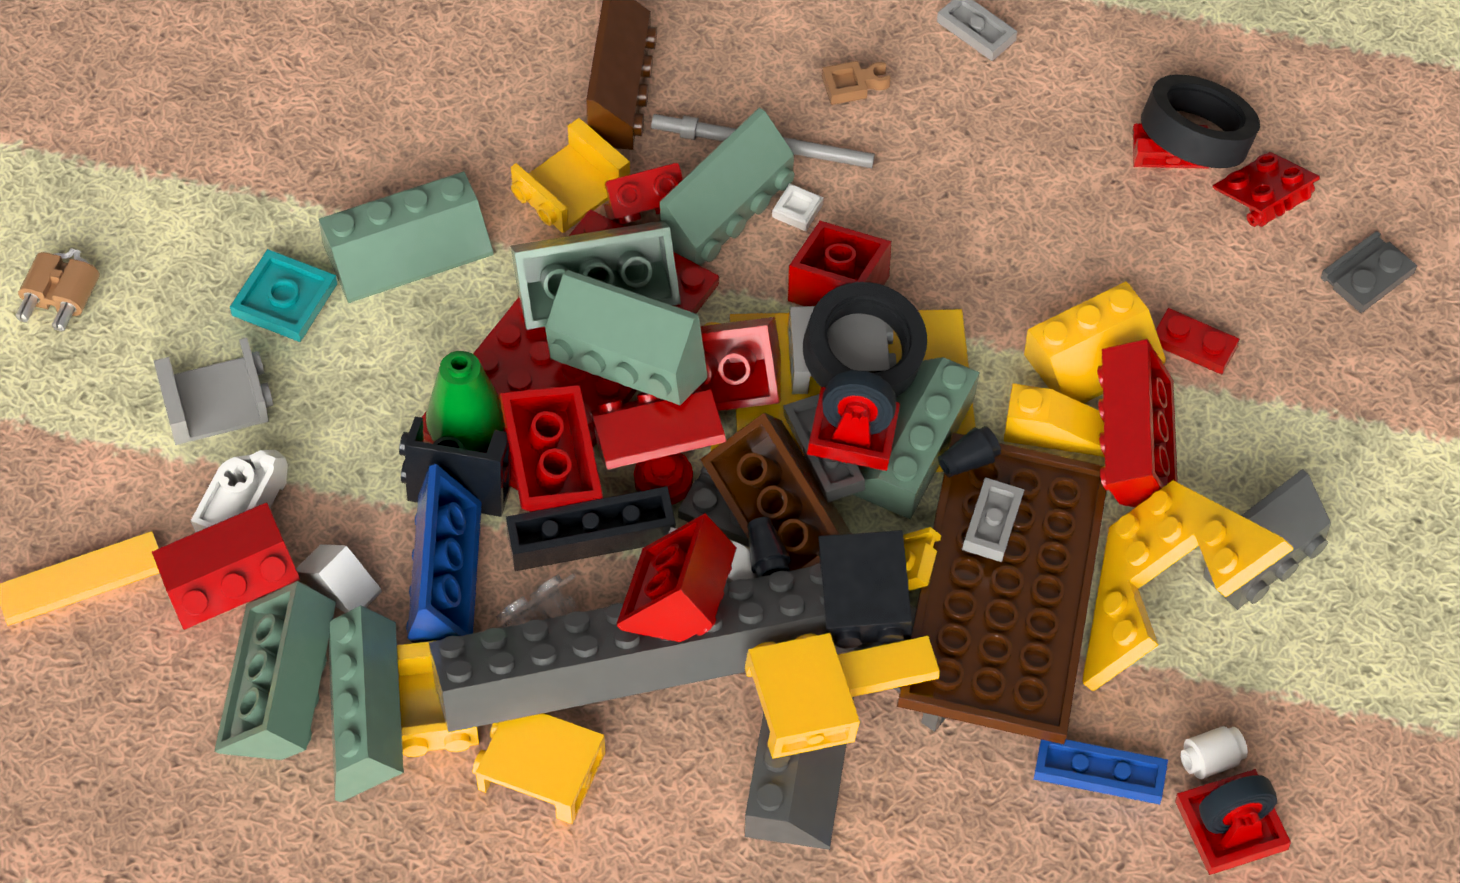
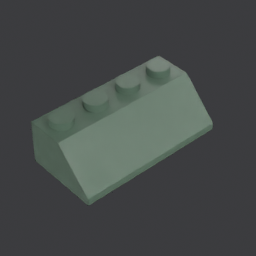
M760 107L660 201V221H665L670 227L673 252L700 266L706 261H713L719 254L722 245L730 237H738L743 231L746 222L755 213L757 215L761 214L767 208L770 199L779 190L785 191L789 183L791 184L794 179V154L767 113Z
M464 171L319 218L324 249L348 303L494 255L478 200Z
M665 221L510 246L526 330L546 326L562 276L567 270L669 305L681 304L670 227Z
M570 270L563 274L545 326L551 359L681 405L708 378L698 314Z
M944 357L922 361L912 384L906 391L896 397V402L900 403L887 471L857 465L865 480V490L852 495L911 520L939 467L938 456L949 448L952 433H957L975 399L980 372Z
M296 581L246 604L214 752L226 755L283 760L307 749L312 736L311 724L314 710L319 701L318 690L321 675L327 662L326 650L329 640L330 621L333 620L336 605L335 601Z
M361 605L331 620L329 628L335 800L338 802H343L404 773L396 622Z

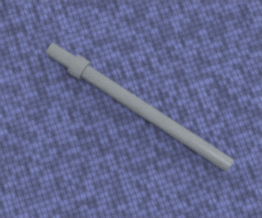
M654 114L651 123V129L679 133L680 138L691 140L701 137L724 141L736 130V128L699 122V118L685 115L681 119ZM783 137L794 155L873 168L874 153Z

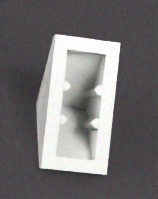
M320 544L296 568L300 581L335 601V606L344 613L360 605L366 608L382 592L379 585L345 545Z

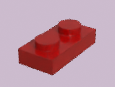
M1170 308L1167 309L1156 328L1162 349L1221 375L1235 353L1240 340L1235 336Z

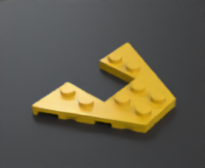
M1172 480L1109 527L1082 679L1083 684L1090 690L1095 691L1159 645L1139 588L1197 546L1200 547L1215 588L1225 597L1294 549L1293 546L1283 537Z

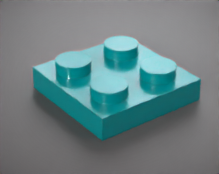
M267 249L230 306L231 315L301 342L337 286L336 275Z

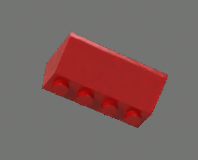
M1148 339L1102 349V365L1098 366L1097 370L1098 379L1103 388V399H1099L1098 402L1099 413L1104 422V432L1099 435L1100 447L1105 456V466L1100 469L1101 482L1106 491L1110 490L1120 505L1136 508L1172 480L1178 482L1174 381Z

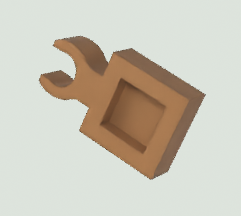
M858 61L822 67V79L831 105L866 99L868 89L886 90L890 87V75L884 77L877 76L886 74L885 62H876L864 69L860 68Z

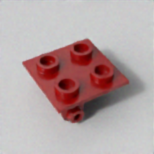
M1268 152L1257 157L1255 161L1240 170L1230 173L1226 178L1212 185V187L1216 191L1249 207L1250 212L1246 216L1249 224L1253 227L1257 225L1263 227L1275 219L1276 215L1282 216L1285 214V210L1290 211L1298 204L1310 199L1315 191L1313 183L1318 181L1320 176L1285 158Z

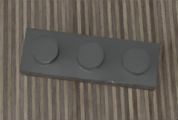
M819 394L784 405V417L826 501L831 502L864 491L865 480L855 464L807 455Z

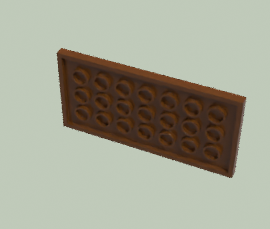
M952 433L949 448L964 435ZM999 443L1001 454L995 457L994 463L954 475L950 478L945 473L943 475L933 529L941 535L940 541L934 542L933 548L937 550L928 586L921 587L911 633V639L929 636L939 668V679L902 686L897 707L1064 745L1068 732L1106 497V490L1102 485L1100 469L1104 466ZM985 477L1024 489L1002 562L962 550Z

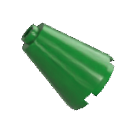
M454 351L446 355L440 363L426 411L427 430L434 442L441 437L450 436L460 440L467 450L480 452L489 448L494 430L504 431L505 429L500 398L478 358L467 351Z

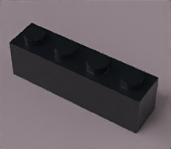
M668 486L506 516L507 535L515 571L643 548L669 534L670 527L676 528Z

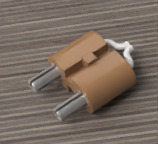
M73 248L67 253H38L18 291V295L23 301L15 315L16 318L21 322H28L35 307L48 310L50 305L56 307L58 312L52 327L57 331H64L71 316H78L83 312L100 277V273L87 260L80 257L81 252ZM74 255V259H70L68 263L62 261V259H68Z

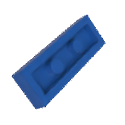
M1067 739L1064 745L1041 740L1033 780L1160 805L1168 759Z

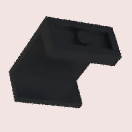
M415 416L410 431L403 432L399 446V454L405 456L400 480L401 483L406 484L407 501L418 502V495L429 466L437 464L482 502L481 514L502 517L511 488V453L507 433L494 430L487 453L425 443L423 418Z
M903 530L819 536V559L822 573L826 634H831L834 645L839 648L849 649L857 647L861 643L879 642L882 645L911 639L912 619Z

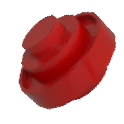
M681 453L638 462L634 470L636 491L640 492L668 486L671 505L685 499L693 485L692 465L686 456Z

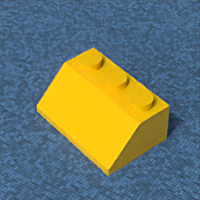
M1127 281L1027 330L1024 356L1049 389H1053L1082 403H1086L1103 394V388L1100 385L1097 372L1098 366L1102 365V349L1148 339L1162 363L1164 364L1166 361L1149 309Z

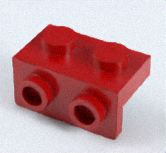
M672 163L606 181L605 188L609 203L603 205L607 218H618L621 225L642 219L640 212L655 209L656 215L660 214V201L683 180L679 164Z

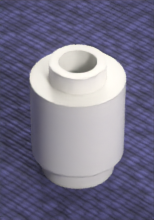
M1221 726L1186 739L1184 750L1181 751V761L1189 774L1194 773L1198 779H1204L1237 767L1241 760L1246 759L1248 754L1246 741L1236 727L1227 728Z

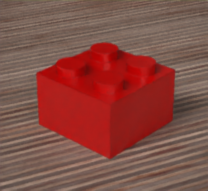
M820 220L789 265L788 301L802 306H816L818 301L829 291L844 284L872 282L885 285L890 276L892 241Z

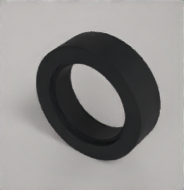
M1168 75L1157 80L1141 114L1142 126L1156 144L1178 158L1210 168H1231L1243 163L1260 129V120L1257 113L1242 97L1213 81L1190 75ZM1177 111L1205 118L1223 131L1212 130L1195 124Z
M854 282L841 285L829 291L814 307L803 338V356L811 376L821 387L826 388L833 377L839 373L853 370L841 363L831 351L827 337L828 329L836 320L850 314L872 315L886 322L895 331L902 348V357L896 365L886 371L873 374L880 376L891 385L895 392V397L901 395L914 381L927 349L926 327L918 310L899 292L877 283Z

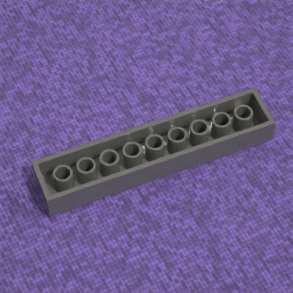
M820 563L807 568L778 571L767 576L737 579L731 583H726L724 596L720 601L714 626L705 634L700 636L695 634L682 642L621 631L616 623L623 603H616L605 608L585 612L575 611L564 616L544 620H530L524 624L504 628H490L479 633L449 636L442 640L429 642L434 683L448 732L744 673L748 649H752L758 644L764 642H775L777 644L792 641L801 635L810 633L816 635L826 634ZM861 644L849 649L839 648L834 645L837 654L861 649Z

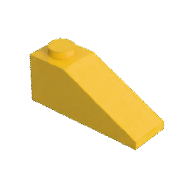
M1012 383L1004 442L1105 457L1099 442V435L1104 432V422L1101 419L1099 410L1053 389Z

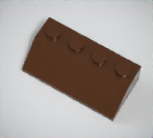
M636 0L602 1L586 98L588 126L617 149L633 150L635 136H642L644 114H640L639 109L640 106L647 107L648 84L643 83L644 77L651 78L653 56L648 55L649 49H655L657 42V27H651V11Z
M763 413L728 438L726 442L720 444L700 459L748 539L749 531L747 524L750 521L760 517H769L791 558L789 564L790 571L811 567L820 563L819 536L852 534L833 502L826 501L805 457L780 419Z

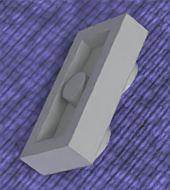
M952 0L937 14V22L991 61L1011 46L1017 38V31L974 0Z
M985 477L962 550L1002 562L1024 489Z

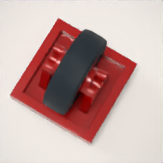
M850 370L833 377L826 388L821 387L807 455L887 471L900 403L896 402L895 392L891 385L880 376L867 371Z
M1256 769L1180 792L1176 795L1175 803L1209 875L1289 850L1291 841L1274 808L1277 804L1276 792L1269 779L1258 775Z

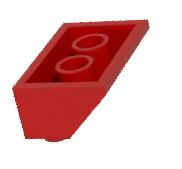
M775 317L700 326L708 377L701 385H707L712 390L718 411L779 404L781 402V353Z
M580 385L500 393L499 398L521 509L533 512L602 499L603 494Z
M707 385L699 386L681 405L642 392L637 394L638 400L622 404L621 399H611L598 403V409L590 411L599 455L607 470L726 442L712 390Z
M267 502L152 551L162 581L183 630L300 580Z
M706 513L642 548L616 623L621 631L682 642L695 634L698 636L703 635L714 626L718 607L724 596L726 581L732 570L731 565L737 547Z

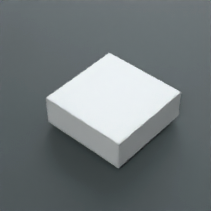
M789 183L773 208L772 217L807 231L823 206L824 197Z

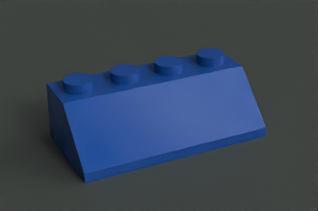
M437 464L429 466L418 495L417 513L415 515L416 532L414 549L412 551L413 570L412 582L409 587L410 608L409 620L406 624L407 639L412 643L437 641L449 636L473 634L482 502Z

